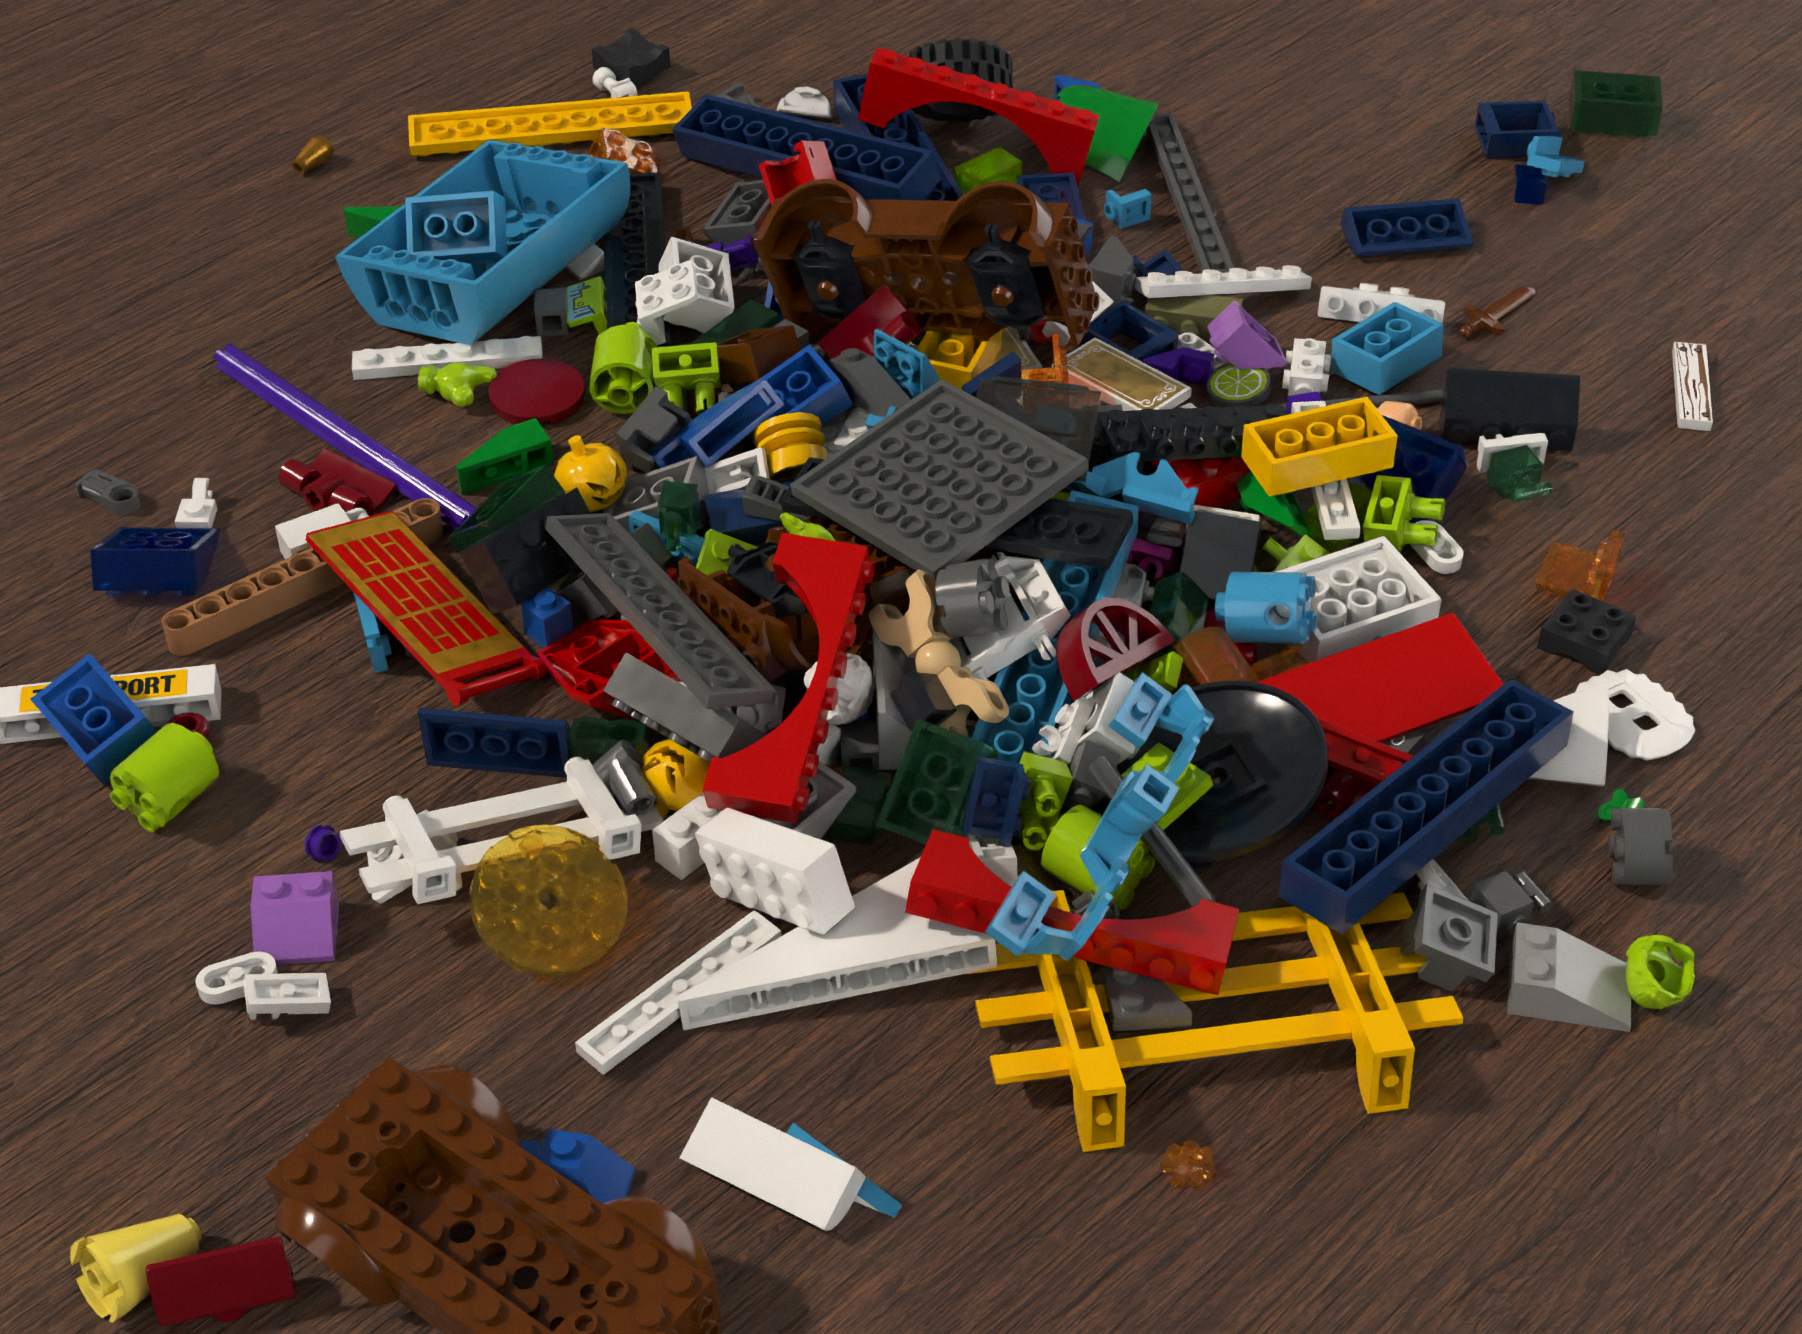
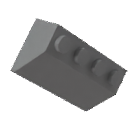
M872 626L873 678L876 681L874 698L879 741V770L924 768V753H931L930 732L910 731L890 696V693L900 686V680L904 676L917 672L915 667L916 658L907 657L899 646H891L881 642Z

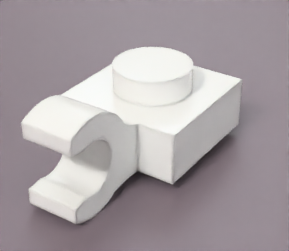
M195 478L192 486V499L181 500L175 518L177 531L211 532L217 512V505L215 499H212V491L207 490L209 478Z

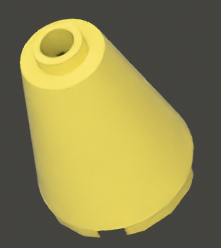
M176 1214L81 1238L71 1246L70 1259L72 1266L80 1262L83 1275L76 1280L88 1304L98 1316L104 1318L110 1314L109 1322H115L125 1316L150 1294L146 1276L147 1265L195 1255L199 1250L198 1242L201 1241L202 1236L198 1225L193 1219H186L183 1215Z

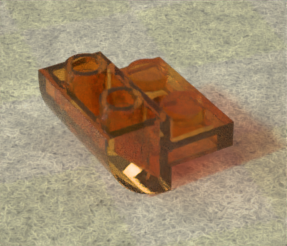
M1207 627L1195 631L1174 646L1178 655L1184 659L1177 687L1172 690L1173 694L1184 684L1194 687L1221 681H1260L1228 634L1221 627Z

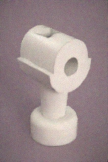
M601 67L595 71L592 79L593 84L602 91H609L611 98L638 96L636 87L629 78L616 81L615 74L607 67Z

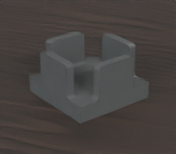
M658 386L651 391L616 433L621 457L626 467L632 471L636 468L645 473L656 470L654 458L648 453L668 438L667 434L674 426L680 429L691 421L689 413L670 402L667 392Z
M1426 884L1419 892L1417 909L1403 925L1400 953L1409 956L1414 951L1419 955L1429 958L1419 969L1418 977L1448 991H1454L1464 979L1471 983L1476 979L1487 982L1495 971L1498 913Z

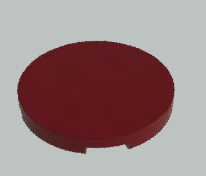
M529 359L514 363L497 373L496 378L492 379L489 386V398L493 411L502 419L513 424L522 423L534 418L538 422L549 421L550 424H554L573 415L584 402L585 385L580 372L565 362L553 359Z

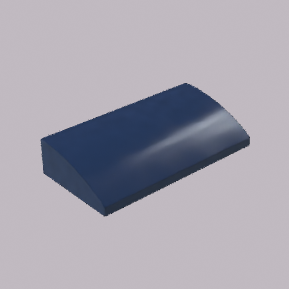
M1460 198L1347 207L1343 210L1340 223L1346 242L1356 257L1473 247L1474 244Z
M794 479L779 481L778 483L790 487ZM745 488L703 495L710 529L748 544L766 542L769 529L784 527L782 521L744 515L742 495Z
M419 708L418 711L426 763L430 766L567 778V774L564 771L565 764L570 759L577 757L573 733L566 720Z

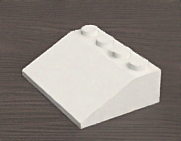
M1385 536L1276 571L1306 573L1307 576L1315 577L1316 592L1314 597H1310V611L1316 612L1315 633L1310 632L1309 640L1305 641L1304 644H1295L1296 649L1308 663L1433 620L1439 616L1442 599Z

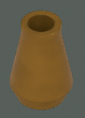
M321 135L311 137L298 156L291 162L293 169L298 174L304 175L306 172L330 161L331 155L334 153L333 146Z

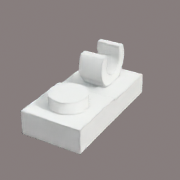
M1544 433L1517 435L1504 438L1501 434H1496V439L1486 440L1484 436H1480L1476 466L1480 473L1543 467L1548 439Z
M1082 696L1071 705L1065 704L1056 715L1055 723L1058 724L1057 727L1046 725L1039 731V734L1048 740L1049 745L1040 740L1033 745V751L1040 756L1063 761L1068 765L1090 717L1094 703Z
M326 973L245 974L243 987L247 1014H249L251 1020H256L257 1014L271 1013V1018L277 1019L280 1013H329L331 1000Z

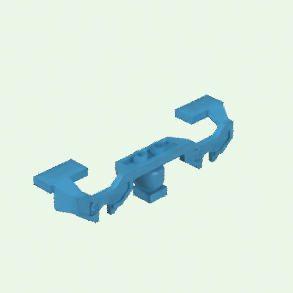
M891 405L889 407L886 417L891 415L899 408ZM1039 405L1035 415L1037 422H1031L1028 426L1068 448V437L1072 438L1076 428L1072 413ZM869 414L865 425L869 430L885 418ZM1137 452L1096 466L1092 472L1086 471L1063 488V490L1070 492L1073 490L1102 498H1109L1122 493L1124 503L1139 506V511L1192 525L1195 517L1194 503L1199 488L1195 487L1187 489L1169 463L1163 459L1160 460L1158 469L1152 475L1140 474L1137 471V465L1141 455Z
M1143 672L1135 680L1108 726L1137 748H1140L1145 743L1154 726L1181 734L1182 741L1163 772H1158L1147 764L1141 771H1131L1123 779L1084 846L1080 857L1096 885V893L1072 932L1051 928L1041 923L1056 894L1024 871L1018 876L985 931L986 934L1016 956H1019L1022 952L1026 954H1058L1068 961L1083 947L1102 921L1109 908L1108 904L1113 897L1111 894L1122 885L1129 872L1127 860L1142 834L1146 833L1166 813L1179 789L1175 782L1197 751L1195 748L1200 742L1199 738L1208 731L1214 720L1213 714L1202 706L1189 685L1184 684L1172 696L1170 692Z

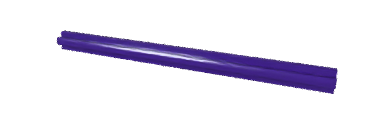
M227 344L225 350L218 349L216 351L214 359L219 361L216 368L362 467L394 482L395 489L412 501L422 498H430L437 501L440 506L442 521L464 536H470L473 529H480L483 520L479 518L482 513L481 510L236 346Z

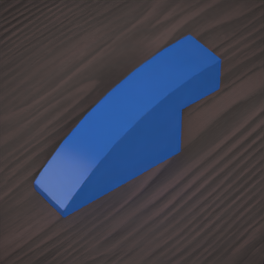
M761 378L723 399L691 420L648 454L654 458L658 469L698 456L702 464L708 468L780 409L784 403L767 380Z

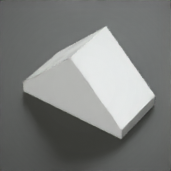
M763 447L715 462L708 468L704 466L709 494L746 488L752 475L770 479L765 448Z

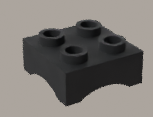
M633 28L625 31L616 42L607 46L598 45L591 49L593 68L595 70L607 67L615 74L616 81L629 78L635 86L671 67L669 47L663 44L655 45L650 43Z
M1571 589L1541 627L1537 648L1547 653L1568 655L1580 661L1591 672L1601 675L1607 670L1618 650L1631 638L1637 615Z

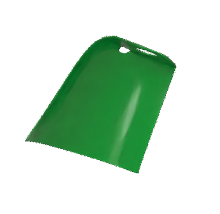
M1071 85L1064 87L1054 100L1060 96L1059 101L1065 105L1078 109H1087L1094 114L1100 115L1086 164L1120 181L1159 103L1093 86Z

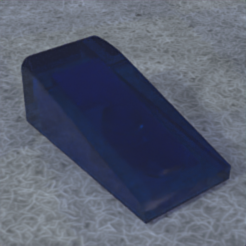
M1515 165L1514 200L1516 203L1542 205L1544 203L1547 182L1546 176L1541 174V168L1529 165Z

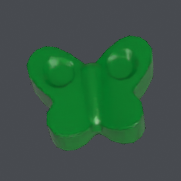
M1617 789L1613 792V800L1600 806L1597 810V815L1602 822L1607 823L1611 822V808H1645V803L1641 798L1630 799L1625 791Z

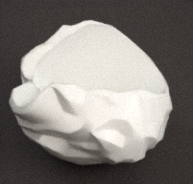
M845 653V656H847L846 673L843 679L838 678L836 689H838L837 704L834 711L829 710L826 719L831 725L848 724L858 719L867 712L873 701L876 681L873 678L871 668L859 655ZM817 662L805 673L803 680L807 690L816 671Z

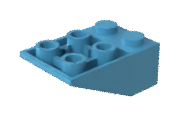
M878 329L874 330V358L911 400L941 380L925 354Z

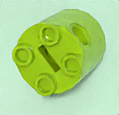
M628 322L625 325L610 327L596 338L589 390L593 400L601 408L612 413H634L654 388L652 348H657L655 340L646 331L642 330L641 325L636 322Z
M175 723L166 724L112 770L110 780L114 790L109 794L110 798L118 808L131 811L145 830L151 833L155 832L159 827H164L217 780L219 769L214 757L213 748L200 733L191 732Z
M1079 804L1068 810L1062 817L1053 820L1047 828V840H1044L1045 845L1042 852L1041 865L1046 872L1081 894L1091 890L1096 893V885L1081 859L1080 853L1102 815L1085 805ZM1139 839L1126 862L1129 865V872L1125 880L1111 894L1113 896L1112 900L1120 910H1125L1131 904L1135 895L1134 889L1140 879L1147 877L1155 865V858L1149 855L1148 847L1142 839Z

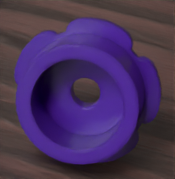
M322 825L315 826L308 833L305 840V851L315 861L334 858L341 846L339 834L330 825H325L324 827Z

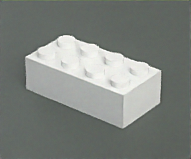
M728 807L695 832L700 847L699 854L705 862L711 878L710 885L716 895L721 898L730 899L748 908L759 910L774 918L783 919L822 935L855 908L835 844Z

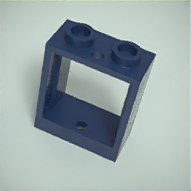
M1546 101L1478 103L1475 130L1486 158L1527 157V149L1534 136L1561 137L1560 127L1556 126L1554 113L1550 112ZM1501 130H1520V131H1501Z
M1123 301L1108 309L1090 323L1089 330L1084 334L1079 347L1093 338H1097L1143 362L1144 358L1176 350L1179 333ZM1124 333L1142 345L1128 352L1110 340Z

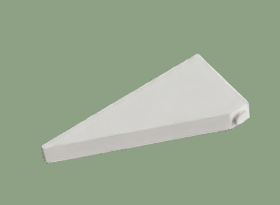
M918 858L853 895L852 899L855 908L824 935L806 928L797 927L679 994L677 1000L683 1030L997 968L995 939L984 933L905 913L910 881L920 860Z

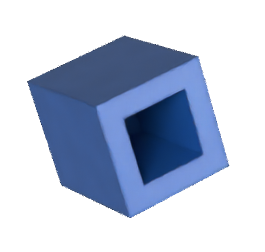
M546 587L521 603L525 635L541 647L545 648L574 630L571 603L551 588Z

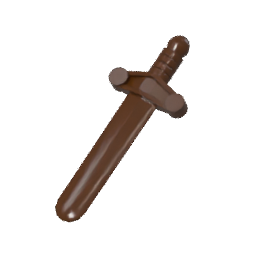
M1521 286L1485 310L1477 309L1472 304H1466L1463 314L1468 316L1471 321L1460 328V335L1467 338L1480 329L1492 331L1495 335H1502L1505 325L1497 320L1532 298L1536 294L1535 290L1529 286Z

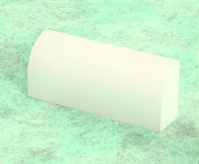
M712 1097L679 1157L825 1231L833 1229L844 1218L866 1178L856 1167Z

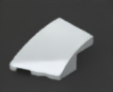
M1602 682L1553 700L1574 711L1568 745L1528 779L1599 787L1605 786L1609 727V683Z

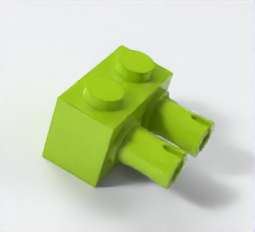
M716 342L652 348L655 386L667 392L670 402L683 409L682 391L695 389L697 415L705 412V406L709 409L716 404L714 388L721 387L720 364Z
M1377 475L1363 524L1364 541L1367 542L1385 536L1400 554L1405 544L1435 547L1438 539V525L1409 523V520H1412V518H1429L1442 521L1445 511V499L1415 496L1412 493L1411 478Z
M1024 751L1019 764H1023L1026 778H1030L1031 782L1027 801H1020L1018 814H1022V824L1018 838L1023 839L1026 848L1039 850L1045 845L1044 840H1047V828L1059 816L1073 777L1066 762Z

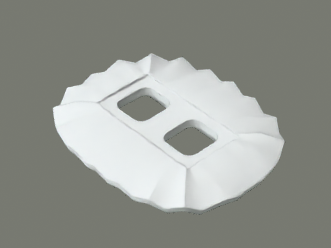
M1628 669L1617 673L1607 670L1600 676H1592L1587 682L1579 683L1576 692L1602 682L1609 683V698L1622 693L1633 702V704L1625 708H1618L1609 700L1608 743L1615 750L1624 752L1630 758H1641L1648 761L1666 757L1687 745L1696 730L1693 726V716L1685 712L1683 704L1677 702L1671 692L1664 691L1659 683L1651 682L1645 674L1636 675ZM1647 715L1658 726L1650 730H1642L1633 720Z

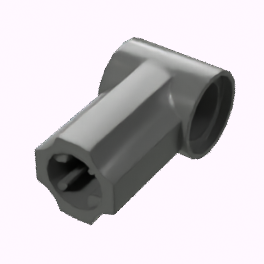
M622 739L593 763V768L598 777L613 790L626 815H645L655 807L654 801L656 796L640 769L643 766L642 757L629 742Z

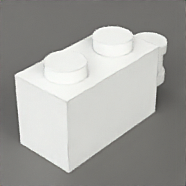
M339 503L276 525L275 529L280 552L287 559L311 548L305 540L308 532L369 516L363 508H355L344 512Z

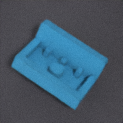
M1534 136L1527 149V165L1541 168V174L1551 177H1570L1571 173H1582L1585 161L1559 155L1562 138L1557 136Z

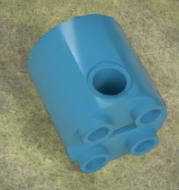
M1231 572L1228 577L1226 593L1218 592L1216 595L1217 621H1225L1227 637L1230 642L1304 644L1305 641L1309 640L1310 632L1315 633L1316 612L1310 611V597H1314L1316 592L1315 577L1307 576L1306 573Z

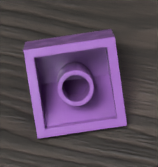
M1235 300L1207 326L1211 335L1209 341L1216 348L1214 353L1226 365L1231 362L1237 369L1284 367L1287 364L1278 340Z
M333 871L254 876L251 896L253 952L259 951L270 954L275 959L276 965L335 961L339 898Z

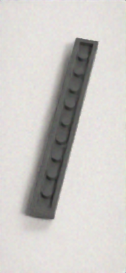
M1173 113L1154 114L1146 131L1200 272L1202 274V271L1206 269L1217 270L1221 273L1229 272L1231 268H1234L1174 115Z

